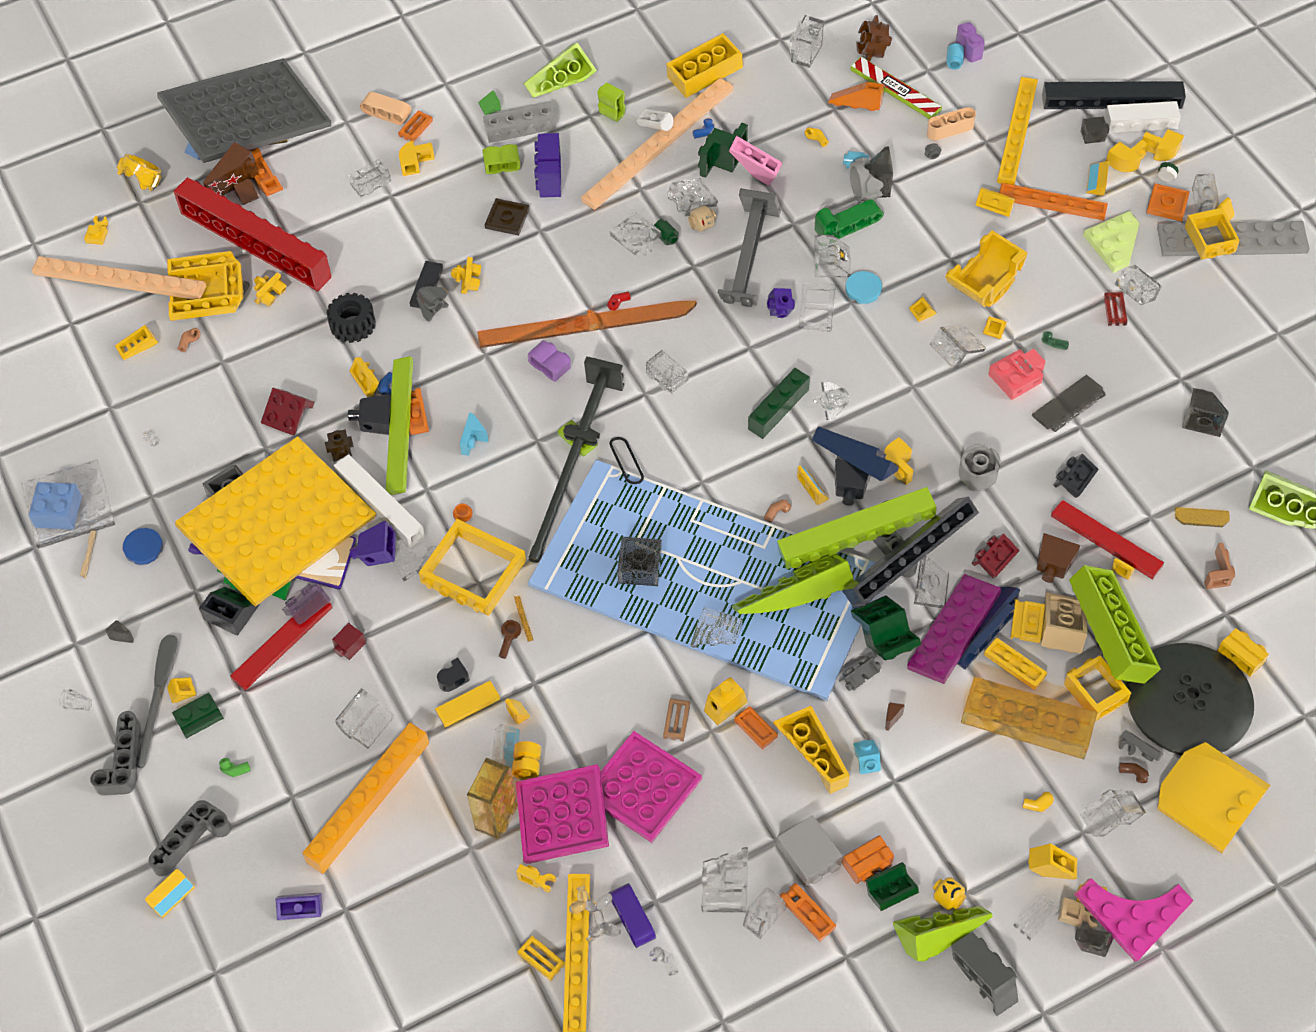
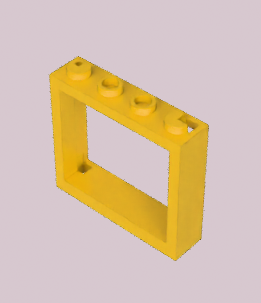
M456 519L419 571L420 581L428 589L437 590L442 596H449L460 605H467L475 612H481L489 616L525 564V551ZM457 537L510 561L485 599L433 574V571Z

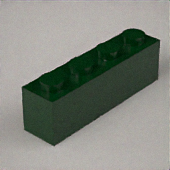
M794 367L748 416V430L764 439L809 391L810 377Z

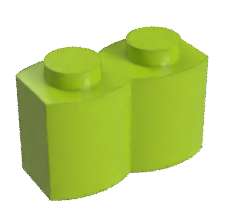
M606 82L597 91L599 113L618 122L625 114V93L623 90Z
M506 144L501 147L490 146L482 149L486 174H498L503 171L512 172L521 169L517 145Z

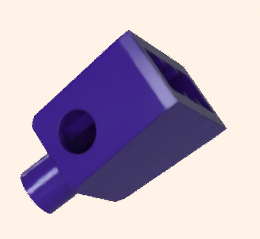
M383 521L361 532L358 535V546L350 548L352 559L359 558L366 566L394 562L396 531L387 521Z

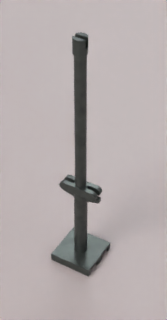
M588 356L585 358L586 382L594 384L579 425H565L564 427L565 439L573 441L536 541L528 556V560L533 563H539L543 547L582 445L596 446L597 438H600V433L591 429L590 426L605 387L623 391L625 384L622 382L624 374L621 372L623 368L621 364Z

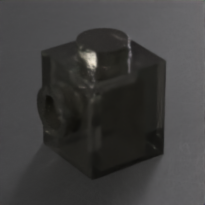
M1104 116L1083 119L1080 132L1084 143H1099L1106 140V136L1109 134V124L1105 122Z

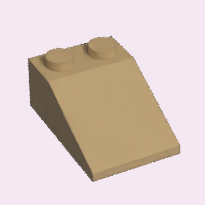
M1046 592L1041 646L1049 649L1065 650L1069 653L1082 654L1087 637V618L1080 607L1078 599Z

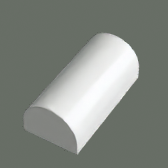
M645 109L636 122L641 127L668 131L673 126V117L669 112Z

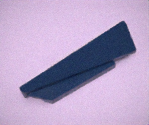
M817 427L812 441L879 481L887 479L899 469L892 461L885 459L886 454L879 448L822 427Z
M1000 586L1001 593L957 665L966 670L1012 619L1015 610L1013 604L1016 599L1018 600L1019 588Z

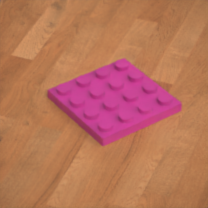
M635 731L631 733L600 771L605 812L650 843H653L702 780L701 774Z
M598 764L516 782L522 853L525 864L609 847L600 767Z

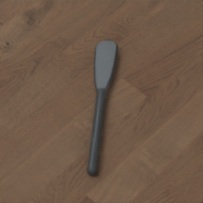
M174 635L165 636L159 645L154 675V691L138 756V768H144L146 764L162 688L168 678L178 645V639Z

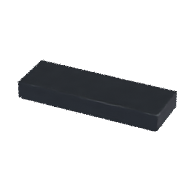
M425 261L409 302L410 307L420 308L417 301V292L421 287L437 286L443 270L442 263Z

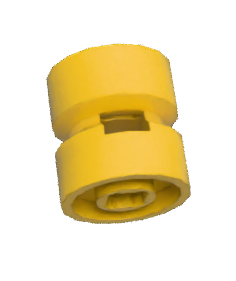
M530 741L516 743L513 752L515 760L512 762V775L522 780L538 777L541 746Z

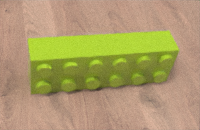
M1083 565L1069 579V582L1095 635V639L1103 652V656L1111 669V674L1117 680L1145 684L1161 668L1113 570Z

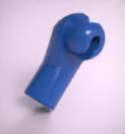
M711 118L703 121L704 125L701 129L692 130L694 139L708 136L712 132L714 124Z

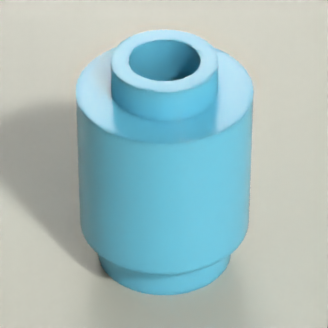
M953 43L947 47L946 63L950 69H959L964 61V47L958 43Z
M848 151V154H844L843 165H846V169H850V164L855 162L856 159L864 157L869 160V155L865 154V152Z

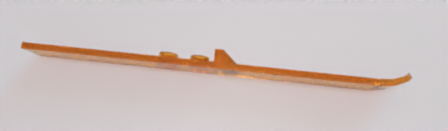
M674 301L601 313L587 310V315L477 331L480 348L680 318L693 310L697 302Z

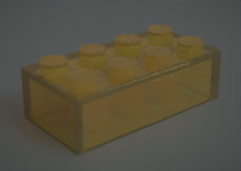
M487 757L467 793L475 830L499 839L501 833L504 834L509 824L508 819L510 815L515 814L518 803L516 802L515 785H513L510 767Z

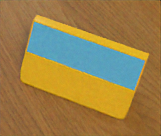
M1109 161L1089 166L1086 193L1104 196Z
M801 465L798 466L797 479L814 502L819 505L829 500V497L810 471Z
M176 869L145 898V901L163 919L195 886L179 869Z

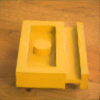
M1016 599L1010 638L1040 643L1045 604L1029 601L1019 602Z

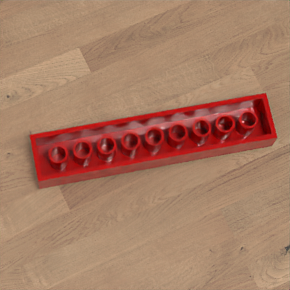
M187 177L173 190L180 213L183 216L310 288L319 291L332 278L327 255L324 251L312 247L308 242L301 241L294 234L285 232L281 227L274 226L267 219H262L254 212L242 208L240 204L231 202L227 197L215 193L211 188H206L197 180L194 181Z

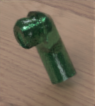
M1043 332L1041 340L1044 344L1057 349H1068L1069 341L1052 338V332Z

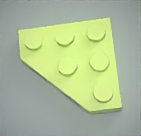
M1128 211L1084 230L1083 236L1114 273L1129 266L1140 223Z

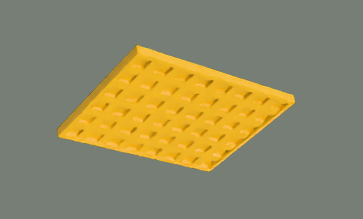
M297 436L176 520L175 526L256 607L375 519L377 513Z

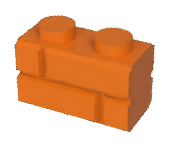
M879 835L843 856L842 864L855 884L861 881L865 883L866 879L874 876L876 872L880 870L883 872L891 868L894 854Z

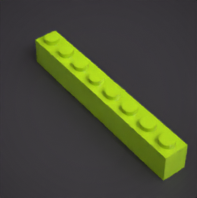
M924 487L777 540L778 550L786 569L798 568L803 563L817 561L825 555H833L842 549L853 548L864 541H873L878 536L892 534L900 528L911 527L923 520L928 521L936 516V504L928 487Z

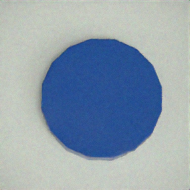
M139 528L132 531L123 542V552L127 560L137 565H145L155 561L160 552L162 553L163 541L159 533L149 528Z

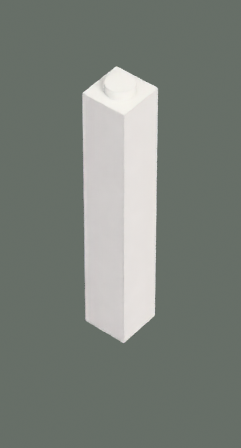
M350 455L337 461L334 465L336 474L377 513L376 515L382 521H387L396 531V535L409 548L425 537L423 526Z

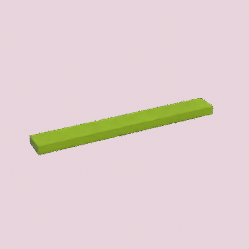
M411 356L393 360L386 491L390 495L406 492L413 358Z

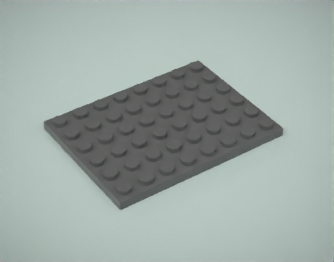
M284 58L157 92V98L203 163L222 158L234 142L247 150L331 127L329 117Z

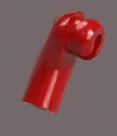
M629 291L613 294L607 303V307L612 311L617 310L621 302L630 300Z

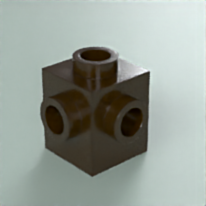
M346 429L327 433L328 441L325 442L327 453L331 452L333 462L347 455L352 457L350 448L354 447L352 437H347Z

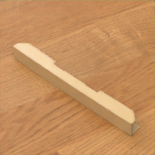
M95 530L90 531L87 543L89 545L80 572V576H83V578L87 576L97 535Z

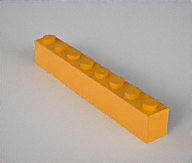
M412 723L405 727L302 852L308 865L322 874L325 873L429 745L425 731Z

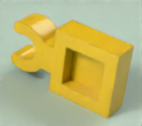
M95 216L93 218L94 225L88 226L84 240L88 244L103 245L108 232V220L104 216V219L99 222L98 216Z

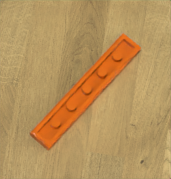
M1001 183L999 191L1002 195L1014 198V203L1103 221L1108 203L1007 183Z

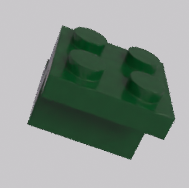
M741 123L738 129L734 130L733 134L714 128L712 133L708 134L706 143L698 151V156H700L698 163L700 176L706 178L713 166L733 173L739 161L729 152V149L736 136L748 142L747 124Z
M887 595L851 610L852 618L862 626L866 646L883 660H892L896 656L904 652H910L921 645L920 638L910 631L905 609Z

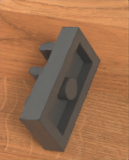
M1124 730L1121 737L1126 740L1119 744V749H1123L1126 744L1130 745L1131 750L1128 755H1133L1136 751L1135 746H1137L1143 752L1141 755L1151 762L1154 759L1159 761L1163 756L1162 752L1128 730Z

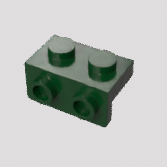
M903 862L865 881L868 896L880 911L919 893L917 884L907 874L906 865Z

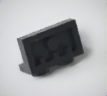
M1083 454L1069 458L1065 463L1067 465L1066 468L1056 475L1055 478L1057 480L1053 484L1056 488L1062 485L1075 498L1082 494L1099 470Z

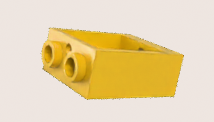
M1223 208L1195 213L1187 217L1185 229L1201 260L1236 252L1240 240ZM1217 226L1225 241L1206 245L1199 230Z
M1100 655L1094 659H1087L1081 667H1074L1066 673L1064 685L1094 722L1126 704L1130 698L1131 692L1121 680L1114 678L1109 665ZM1094 669L1099 671L1116 692L1098 704L1078 681L1079 678Z

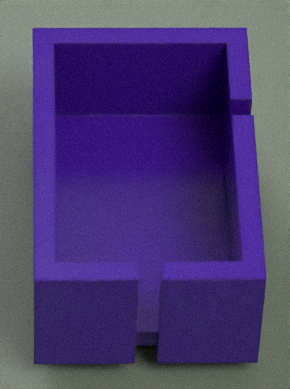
M559 133L538 134V141H534L535 152H538L534 154L535 165H538L534 168V177L538 179L535 180L536 191L539 190L540 198L561 197Z

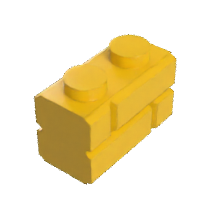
M1237 628L1220 643L1217 650L1235 663L1249 677L1266 662L1269 656L1264 646L1256 644L1246 632L1239 631Z

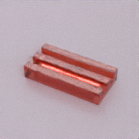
M1123 292L1104 293L1108 326H1112V324H1115V326H1119V324L1127 326L1128 320ZM1109 297H1111V301H1112V307H1113L1114 318H1112V312H1111V306H1110V299H1109ZM1116 297L1119 298L1122 318H1119Z

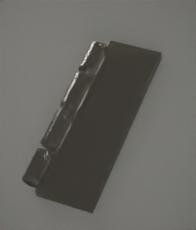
M1085 375L1035 411L1032 417L1046 429L1051 428L1052 431L1057 432L1066 423H1069L1079 416L1080 413L1090 408L1093 403L1105 397L1106 394L1102 386L1088 375Z

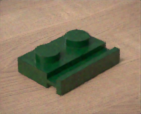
M209 692L172 712L186 739L224 719Z

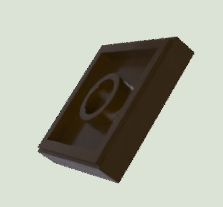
M495 198L484 224L485 229L519 236L530 206Z

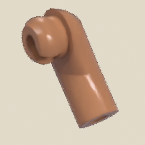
M193 328L184 332L177 349L181 352H186L188 345L200 338V330Z

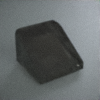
M117 620L105 630L110 640L127 643L134 642L130 630Z

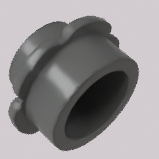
M932 143L925 147L924 154L927 158L936 159L941 154L942 149L938 144Z

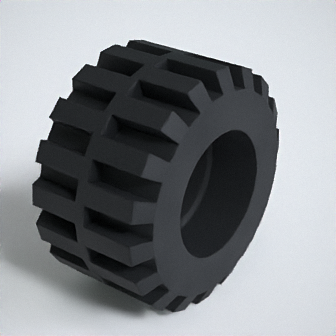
M345 293L346 295L344 296L341 294L337 299L334 298L332 303H329L326 312L331 333L335 335L336 339H341L342 342H360L362 338H368V334L371 335L373 333L372 329H375L376 326L372 303L362 294L359 296L357 293ZM351 316H357L354 319H346Z

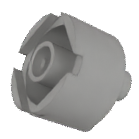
M975 444L966 448L960 461L959 477L967 488L972 491L991 487L996 483L1001 462L1000 456L995 449L984 447L985 445Z

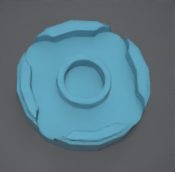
M859 271L848 277L845 285L846 294L851 300H856L857 303L869 304L876 301L878 296L881 295L882 282L878 276L871 272Z

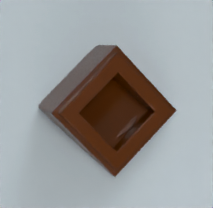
M250 179L234 185L235 193L242 205L259 198Z
M891 702L888 704L885 723L887 731L903 715L904 704Z

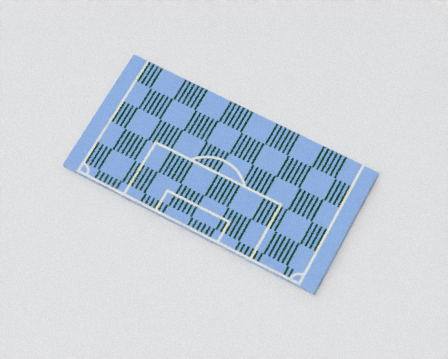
M595 460L528 582V586L825 701L830 696L861 627V624L853 619L851 615V610L857 607L851 605L843 591H836L826 599H818L784 610L738 614L733 610L732 605L752 594H761L762 588L768 585L775 586L779 584L778 579L784 576L789 578L794 575L793 571L798 568L786 569L778 550L777 540L796 533L645 477L640 484H630L625 480L620 468L599 460ZM624 470L630 481L636 482L641 479V476ZM844 550L836 553L848 561L854 580L876 563ZM812 561L803 563L800 567H802V566H804V565H807V564L811 563Z

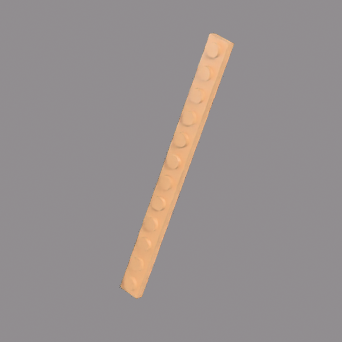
M722 78L715 81L673 118V126L670 130H658L581 196V201L593 210H596L733 91V85Z

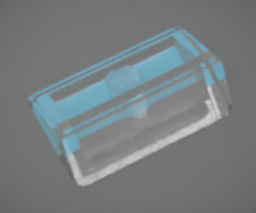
M500 724L495 728L491 767L512 768V762L515 760L513 758L514 745L519 742L520 729Z

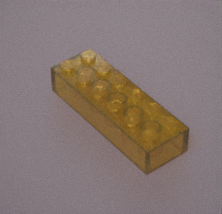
M974 676L961 723L1084 760L1098 712Z

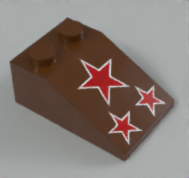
M234 142L203 181V185L206 188L213 189L215 193L222 196L233 191L235 184L255 177L258 172V166L252 152Z

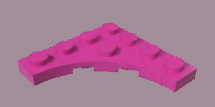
M1092 878L1087 879L1074 893L1078 900L1134 962L1140 960L1194 901L1179 884L1174 885L1163 895L1151 900H1128L1106 891Z

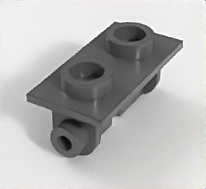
M867 655L859 660V666L855 669L850 667L842 673L844 677L839 682L845 680V687L848 691L856 690V688L865 683L861 676L862 674L869 680L880 672L882 668L880 663L873 660L877 655L872 657Z

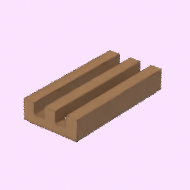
M670 698L663 739L671 738V740L675 741L680 739V741L684 742L690 701ZM677 704L673 732H669L673 705ZM684 705V716L681 733L679 734L677 733L681 707Z

